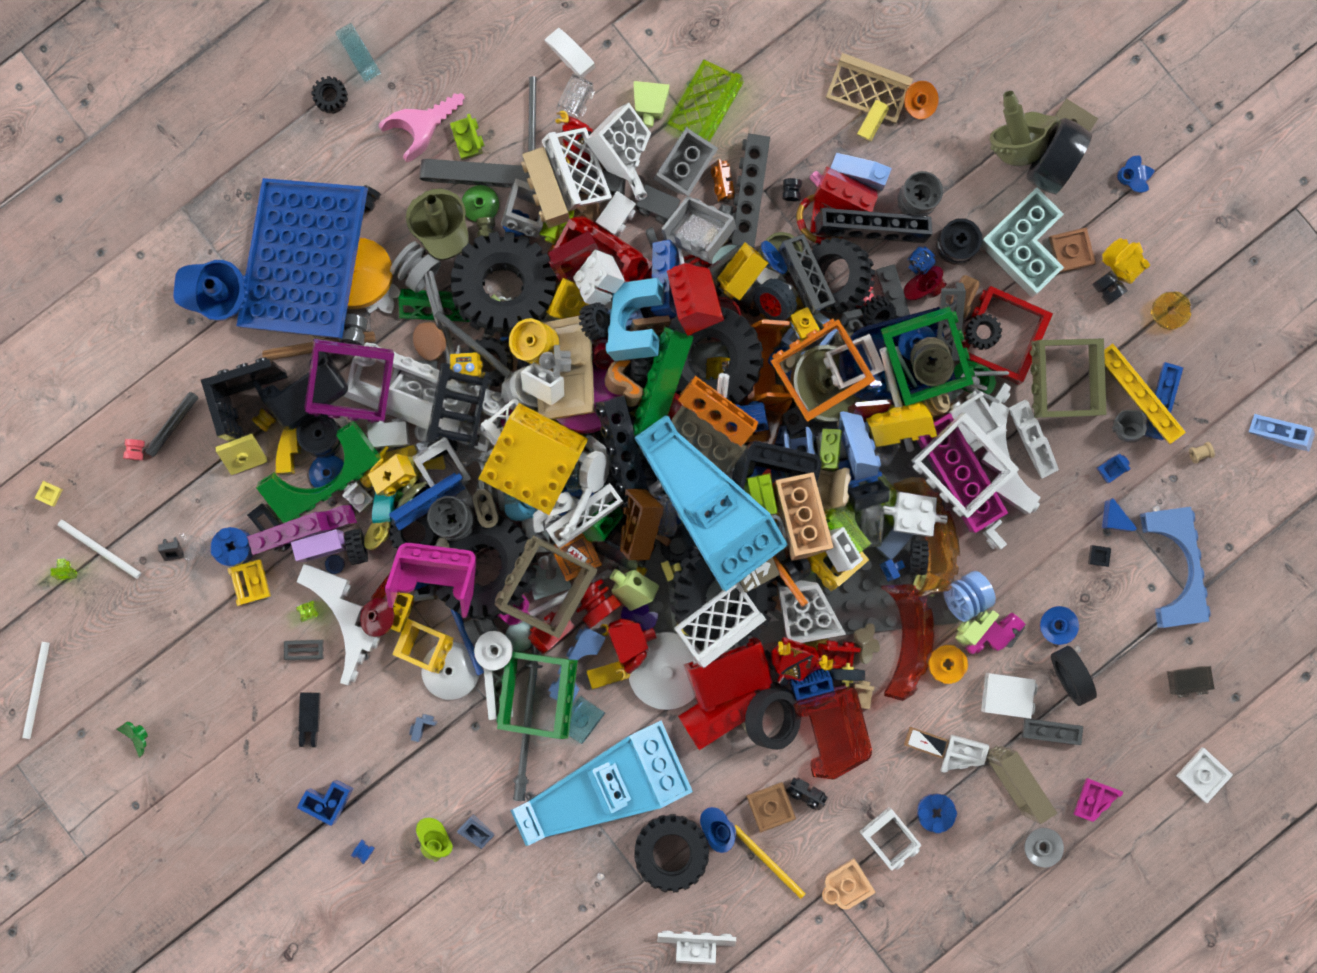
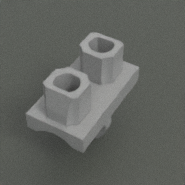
M554 345V354L551 352L543 353L539 358V363L544 369L553 368L554 377H560V372H571L570 351H560V345Z

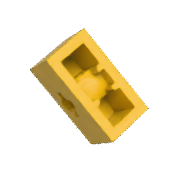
M395 454L368 474L376 494L389 497L397 492L396 490L402 486L408 485L411 482L410 480L416 477V474L408 456Z
M397 593L393 605L395 617L391 627L392 630L402 632L415 602L413 594Z

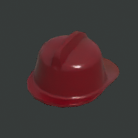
M932 266L926 274H919L909 280L903 290L906 299L917 300L924 296L929 298L938 296L941 293V289L947 285L943 279V270L939 266Z

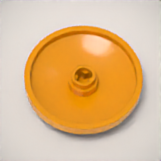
M359 237L347 309H361L375 304L383 298L392 284L393 274L390 272L392 266L390 257L381 245L370 239Z

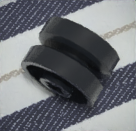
M966 218L954 219L939 233L936 240L937 251L945 262L953 265H962L969 262L980 250L982 233L973 221Z
M327 414L314 415L297 427V440L300 446L312 456L329 458L342 448V444L336 436L341 425L333 418L328 417Z

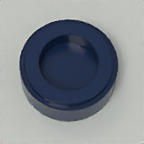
M331 555L325 561V568L331 574H339L345 568V561L339 555Z

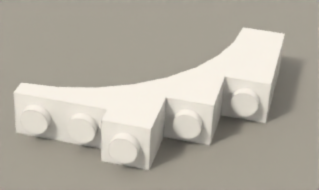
M304 564L297 582L319 595L332 609L339 621L346 651L345 666L340 683L351 685L352 682L355 683L359 672L356 671L358 665H362L366 654L363 653L364 650L370 652L373 648L376 649L380 638L367 635L362 627L358 625L364 607L344 599V596H348L351 589L349 580Z

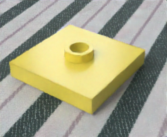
M253 434L215 447L217 454L231 475L267 463V457Z

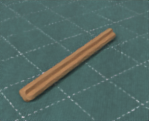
M373 331L363 333L365 335L364 344L376 341ZM331 338V339H325V340H326V341L338 342L339 339H338V338ZM314 342L263 350L262 355L263 358L275 360L312 353Z

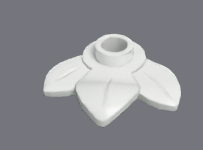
M391 284L383 298L375 304L365 307L366 310L372 313L379 308L381 311L391 314L394 309L393 298H397L400 295L398 287Z

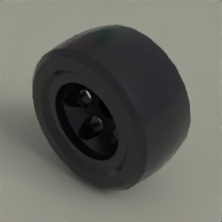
M1067 118L1060 119L1049 133L1047 150L1040 160L1030 165L1027 172V180L1036 187L1056 195L1067 183L1083 158L1092 139V133Z

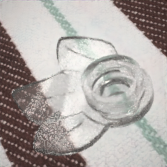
M461 442L457 444L458 458L466 467L470 466L473 461L487 462L489 458L488 452L476 448L468 449V445Z

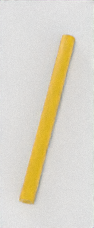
M735 824L736 836L800 899L803 898L806 893Z

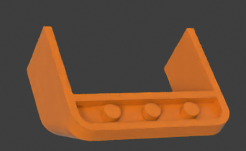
M762 319L750 325L756 330L757 338L762 344L763 368L760 370L761 376L758 383L753 387L754 390L742 399L743 401L740 404L749 405L752 401L763 402L764 405L778 404L793 398L790 393H785V389L781 384H776L775 370L768 363L770 355L774 352L773 348L777 347L781 342L782 334L780 329L789 326V321Z

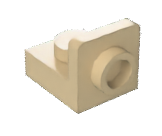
M859 681L858 684L853 683L850 706L870 709L874 686H870L868 681Z

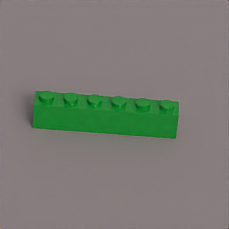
M667 327L662 332L658 356H654L652 369L648 372V381L643 389L640 405L635 412L636 417L632 425L635 437L662 417L668 415L693 336Z

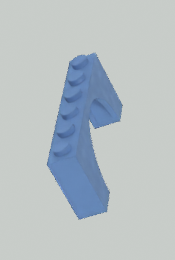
M1191 507L1140 514L1143 533H1157L1173 540L1183 551L1188 564V579L1181 594L1170 604L1155 608L1158 628L1209 622L1211 612L1206 603L1208 593L1203 584L1204 570L1200 566L1201 551L1197 547L1198 532L1194 528V511L1191 510Z

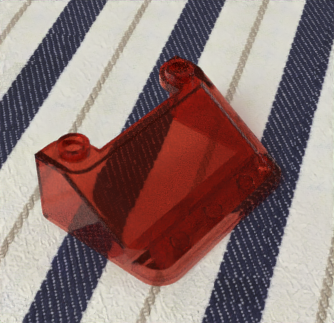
M843 688L804 699L794 704L798 716L810 717L819 756L813 758L810 762L813 777L835 780L871 758L872 747L859 696L855 688Z

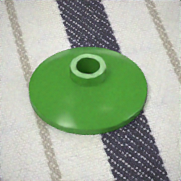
M484 185L473 186L462 197V202L466 209V217L474 222L482 217L493 218L498 212L499 199L495 191L490 187ZM481 199L483 200V203L481 205H477L476 201Z

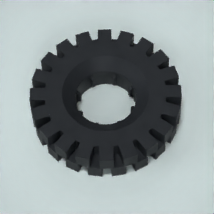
M498 232L489 233L488 239H484L483 235L475 238L474 245L468 243L462 249V255L458 254L451 273V294H453L455 308H459V315L464 321L469 319L471 327L476 330L482 327L485 329L484 334L494 336L495 332H500V337H509L514 326L524 319L544 320L554 298L556 275L548 262L550 261L547 253L542 254V247L536 242L530 245V238L523 235L519 239H515L512 232H505L504 237H499ZM497 270L511 271L521 279L523 283L521 286L522 293L511 301H497L491 298L489 293L485 292L483 288L485 286L484 279Z
M721 307L723 321L691 334L693 340L675 393L681 395L694 376H697L717 391L718 378L710 377V380L699 376V372H695L691 363L693 361L691 354L693 348L698 346L697 343L705 338L711 340L712 337L722 342L721 345L725 344L730 356L728 358H730L728 369L723 372L729 375L727 399L736 405L754 390V385L759 381L761 376L760 370L763 368L764 360L761 354L763 348L757 338L756 330L749 325L748 320L733 310ZM677 315L667 328L686 333ZM698 399L699 402L705 403L704 400Z
M476 514L474 529L467 538L460 541L447 540L449 548L468 550L473 553L479 552L483 548L490 550L495 548L500 554L498 557L502 561V566L498 577L488 585L481 586L477 583L474 585L473 596L467 613V617L483 620V618L491 620L498 618V614L507 615V613L497 608L495 598L503 590L507 576L512 574L517 558L522 556L525 544L530 539L519 526L501 515H498V522L493 527L485 528L479 523ZM486 514V520H492V515ZM536 553L507 604L519 606L525 600L522 597L524 592L530 593L533 587L530 580L531 578H536L537 569L533 567V563H537ZM432 584V587L438 590L435 593L439 599L445 602L447 607L462 615L460 600H457L453 594L454 587Z
M698 548L691 552L693 555L691 560L685 558L680 564L684 569L682 572H675L673 581L677 584L676 587H670V597L674 599V602L670 603L671 611L676 615L674 619L678 625L706 604L707 590L712 582L716 580ZM776 578L746 592L758 611L765 617L766 620L762 623L765 626L771 620V617L767 615L768 611L774 612L777 603L772 600V596H778L777 586L772 583ZM738 603L733 604L727 610V613L736 615ZM742 604L740 615L747 616L752 612V609L749 605ZM709 613L699 615L698 623L708 625ZM713 614L711 625L721 627L723 615ZM726 616L725 627H733L736 617ZM686 625L682 628L686 634L692 637L694 625ZM697 626L696 637L705 638L707 627ZM759 626L739 640L737 644L743 646L749 643L748 636L750 635L756 638L762 632ZM711 628L709 639L716 640L719 637L720 629ZM695 640L704 646L705 641ZM735 644L729 649H735Z

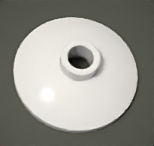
M486 632L479 637L475 644V658L483 668L499 670L509 663L512 657V644L508 637L501 632ZM495 647L498 648V653L496 655L493 653V649Z

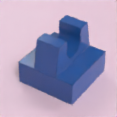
M890 559L879 564L888 582L900 577L898 571L905 567L902 560L894 563Z

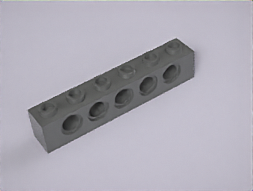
M748 133L747 139H743L742 150L745 151L744 158H740L739 169H742V176H738L736 187H740L739 194H735L734 205L737 206L736 213H732L736 224V231L734 230L728 239V242H731L732 245L742 247L746 242L752 248H755L770 136ZM756 152L759 158L752 159L749 154ZM752 170L756 173V176L751 178L747 175V172ZM751 189L753 190L754 194L752 196L745 195L744 190ZM743 207L750 208L751 213L743 214L741 209ZM744 225L748 227L749 231L742 233L738 228Z

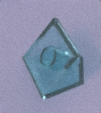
M583 695L580 696L572 707L569 736L581 744L584 743L605 715L603 710Z

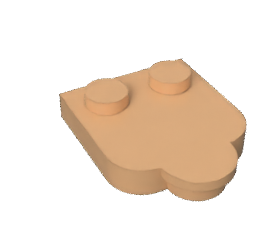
M855 858L826 876V887L823 889L822 898L829 905L837 904L842 909H850L876 892Z

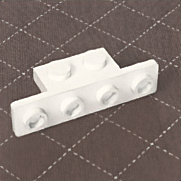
M662 931V933H658L657 942L677 943L676 963L715 965L716 946L734 947L736 945V937H732L731 934L713 936L711 933L693 935L692 932L673 934L674 932Z

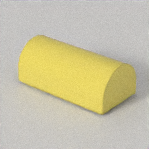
M875 100L857 135L869 142L872 141L889 110L888 106Z

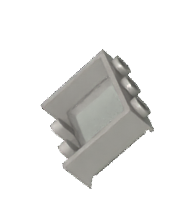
M688 196L661 229L664 240L670 239L676 247L711 264L718 250L732 232L736 231V224L732 215L723 213L714 206H708L699 199Z

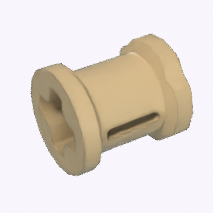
M1205 442L1203 446L1197 448H1189L1190 458L1193 463L1197 464L1202 459L1215 457V452L1210 442Z

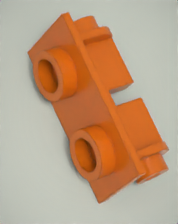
M719 159L711 165V175L715 184L714 192L717 195L718 202L725 197L732 199L735 194L733 181H726V179L732 177L730 164Z

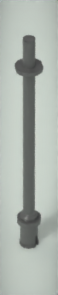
M532 645V654H539V650ZM531 661L530 664L526 663V667H530L523 725L525 727H531L537 669L543 667V665L538 664V661ZM525 733L522 734L518 775L513 780L515 783L513 800L525 801L526 785L529 784V779L526 776L530 734Z

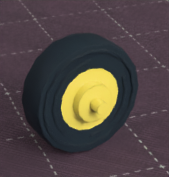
M846 663V667H842V669H831L830 671L832 680H842V682L846 683V686H849V683H853V681L865 680V670L854 669V667H850V663Z

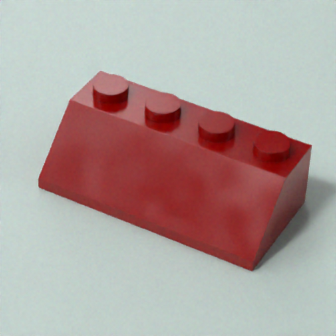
M683 263L667 270L678 319L687 335H691L724 320L710 269Z
M753 691L716 706V709L709 712L701 710L697 703L678 717L697 748L701 750L745 721L748 705L756 693Z

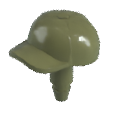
M1006 91L1003 94V106L1005 107L1003 114L1006 125L998 127L990 134V148L1008 165L1025 166L1035 163L1041 159L1047 150L1049 133L1057 124L1058 116H1049L1038 112H1027L1024 114L1022 105L1018 104L1019 101L1014 92Z
M442 188L431 189L411 201L406 213L407 227L410 233L421 241L425 249L435 259L447 260L458 256L469 243L465 223L466 209L457 194Z

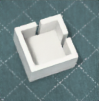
M598 250L592 252L573 277L585 303L593 304L600 302L605 306L613 296L611 293L597 289V287L616 293L625 282L613 256Z

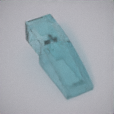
M352 23L335 31L364 82L381 73Z

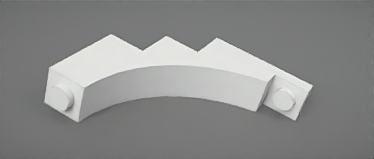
M1006 383L1001 385L994 395V398L1000 402L990 401L988 404L1000 424H1003L1005 428L1009 409L1001 402L1005 403L1010 396L1008 391L1011 388ZM1004 432L992 441L1010 459L1007 449L1006 432ZM987 450L979 460L998 473L995 479L1005 470ZM1017 472L996 491L1000 498L1026 515L1031 512L1034 513L1040 505L1038 501L1041 497L1035 494L1023 482Z

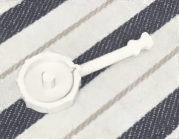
M594 451L590 453L582 463L579 480L583 494L571 517L570 523L559 534L562 539L568 540L570 534L576 530V525L591 493L601 489L609 475V459L602 452Z

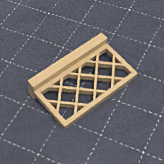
M842 53L826 98L869 113L870 109L866 102L873 98L880 101L878 96L888 92L892 102L886 105L894 104L897 112L894 118L886 114L884 119L897 123L904 104L905 93L911 85L913 78ZM841 67L848 69L851 77L842 81L839 76ZM865 75L869 83L859 87L855 77ZM853 79L857 89L847 93L843 83ZM878 81L884 82L887 89L877 94L873 84ZM841 85L845 95L840 97L831 95L833 88ZM871 86L875 95L865 99L861 89ZM897 87L903 89V96L895 100L891 90ZM858 91L863 101L857 104L852 103L849 95Z

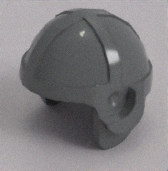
M1123 410L1113 422V433L1115 432L1122 441L1135 443L1146 434L1147 427L1145 421L1148 420L1147 416L1141 410Z

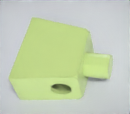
M634 81L635 112L639 117H643L642 121L647 128L653 127L654 118L662 119L669 95V84Z
M615 569L610 575V579L615 582L612 593L630 611L652 602L659 588L658 584L636 570L623 574L618 569Z

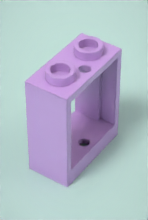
M335 529L291 542L295 560L307 562L346 551L343 531Z

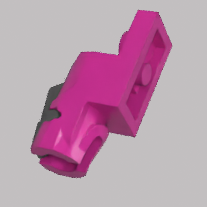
M1012 612L999 622L1000 624L994 621L976 645H968L965 649L970 654L975 652L978 654L985 647L984 642L995 651L1005 647L1012 648L1025 629L1026 624Z

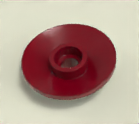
M382 598L369 601L364 606L360 616V624L363 631L372 637L385 635L393 625L394 609L389 608L388 601Z

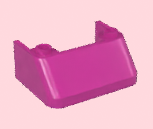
M415 543L402 544L397 550L385 587L389 608H393L398 592L409 593L413 591L417 582L454 587V597L460 600L462 617L466 618L474 590L476 568L474 553L468 550Z

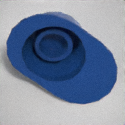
M710 807L705 809L700 816V824L709 845L716 852H728L735 843V826L719 808Z

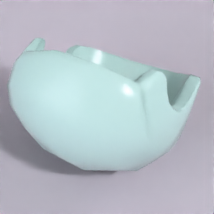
M523 621L522 623L509 626L505 635L510 640L513 651L523 652L531 647L532 643L528 637L532 634L530 631L533 628L532 625Z

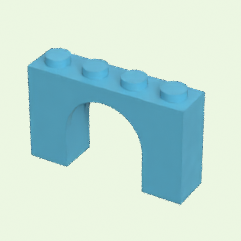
M658 278L624 282L616 293H612L613 303L612 309H610L611 320L608 326L609 337L608 343H606V351L614 361L658 356L660 338L652 329L626 331V323L636 310L643 307L663 305L665 287Z

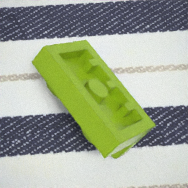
M466 114L467 118L450 123L462 160L483 154L481 147H485L482 136H477L476 130L479 129L476 118L472 119L470 114Z
M839 429L822 430L820 459L822 462L821 469L826 471H834L839 466L842 431Z

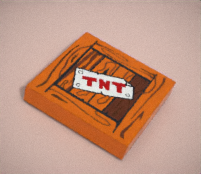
M583 533L560 548L595 568L602 566L592 543L585 538ZM553 553L566 582L576 578L582 567Z

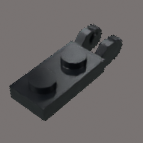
M300 692L299 747L305 746L306 732H312L310 744L311 747H317L321 693Z

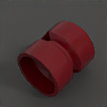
M609 336L596 340L591 339L592 358L595 365L600 369H609L610 365L614 362L606 351V343H608Z

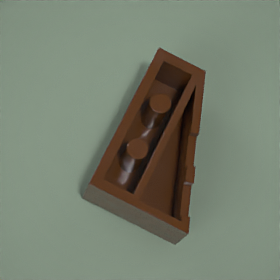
M626 489L625 495L629 497L628 507H624V514H627L626 526H622L620 551L628 560H650L655 538L659 531L660 520L664 513V507L647 489Z

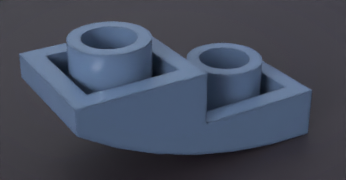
M893 527L876 549L888 560L893 559L914 534L895 532Z

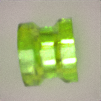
M314 601L296 607V611L300 613L301 622L319 616L318 611L314 608Z

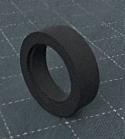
M1066 646L1051 654L1055 672L1065 691L1076 705L1081 706L1097 698L1094 682L1085 664L1071 646Z
M765 689L757 693L749 703L745 716L746 731L751 741L758 746L773 750L783 749L791 744L797 736L801 724V710L796 698L788 692L775 689ZM778 701L783 707L784 720L779 732L769 738L763 730V716L769 704Z

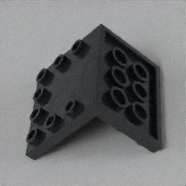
M264 357L255 360L253 364L243 363L237 365L234 370H220L217 372V375L201 379L217 437L230 442L245 436L243 428L238 425L237 419H239L237 409L233 408L230 395L255 388L251 381L253 379L263 386L288 378L287 371L272 360Z

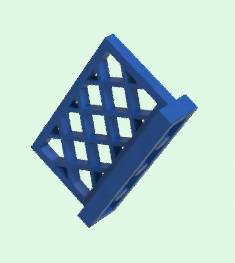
M454 472L389 513L398 530H402L427 514L431 504L437 499L444 496L454 497L465 490L462 484V476L460 473L456 475Z

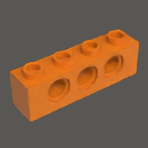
M694 376L678 399L685 408L695 412L701 420L710 423L716 431L722 432L731 442L741 447L754 433L758 425V421L697 376ZM698 399L704 400L705 403L699 402ZM729 422H733L737 426H732Z

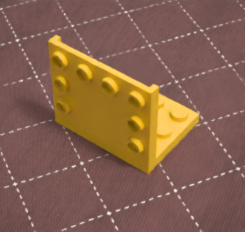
M518 403L508 418L478 479L550 515L588 438Z

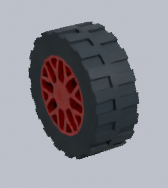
M770 278L755 290L754 302L757 309L766 319L785 321L797 309L796 297L793 291L781 280Z

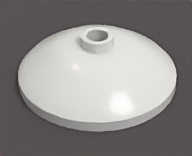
M453 642L452 649L448 652L445 658V665L439 674L423 668L421 670L422 679L427 689L433 695L446 700H455L466 696L473 690L479 679L465 645L458 642ZM436 646L427 653L423 660L424 663L429 664ZM448 667L452 669L451 675L446 673Z

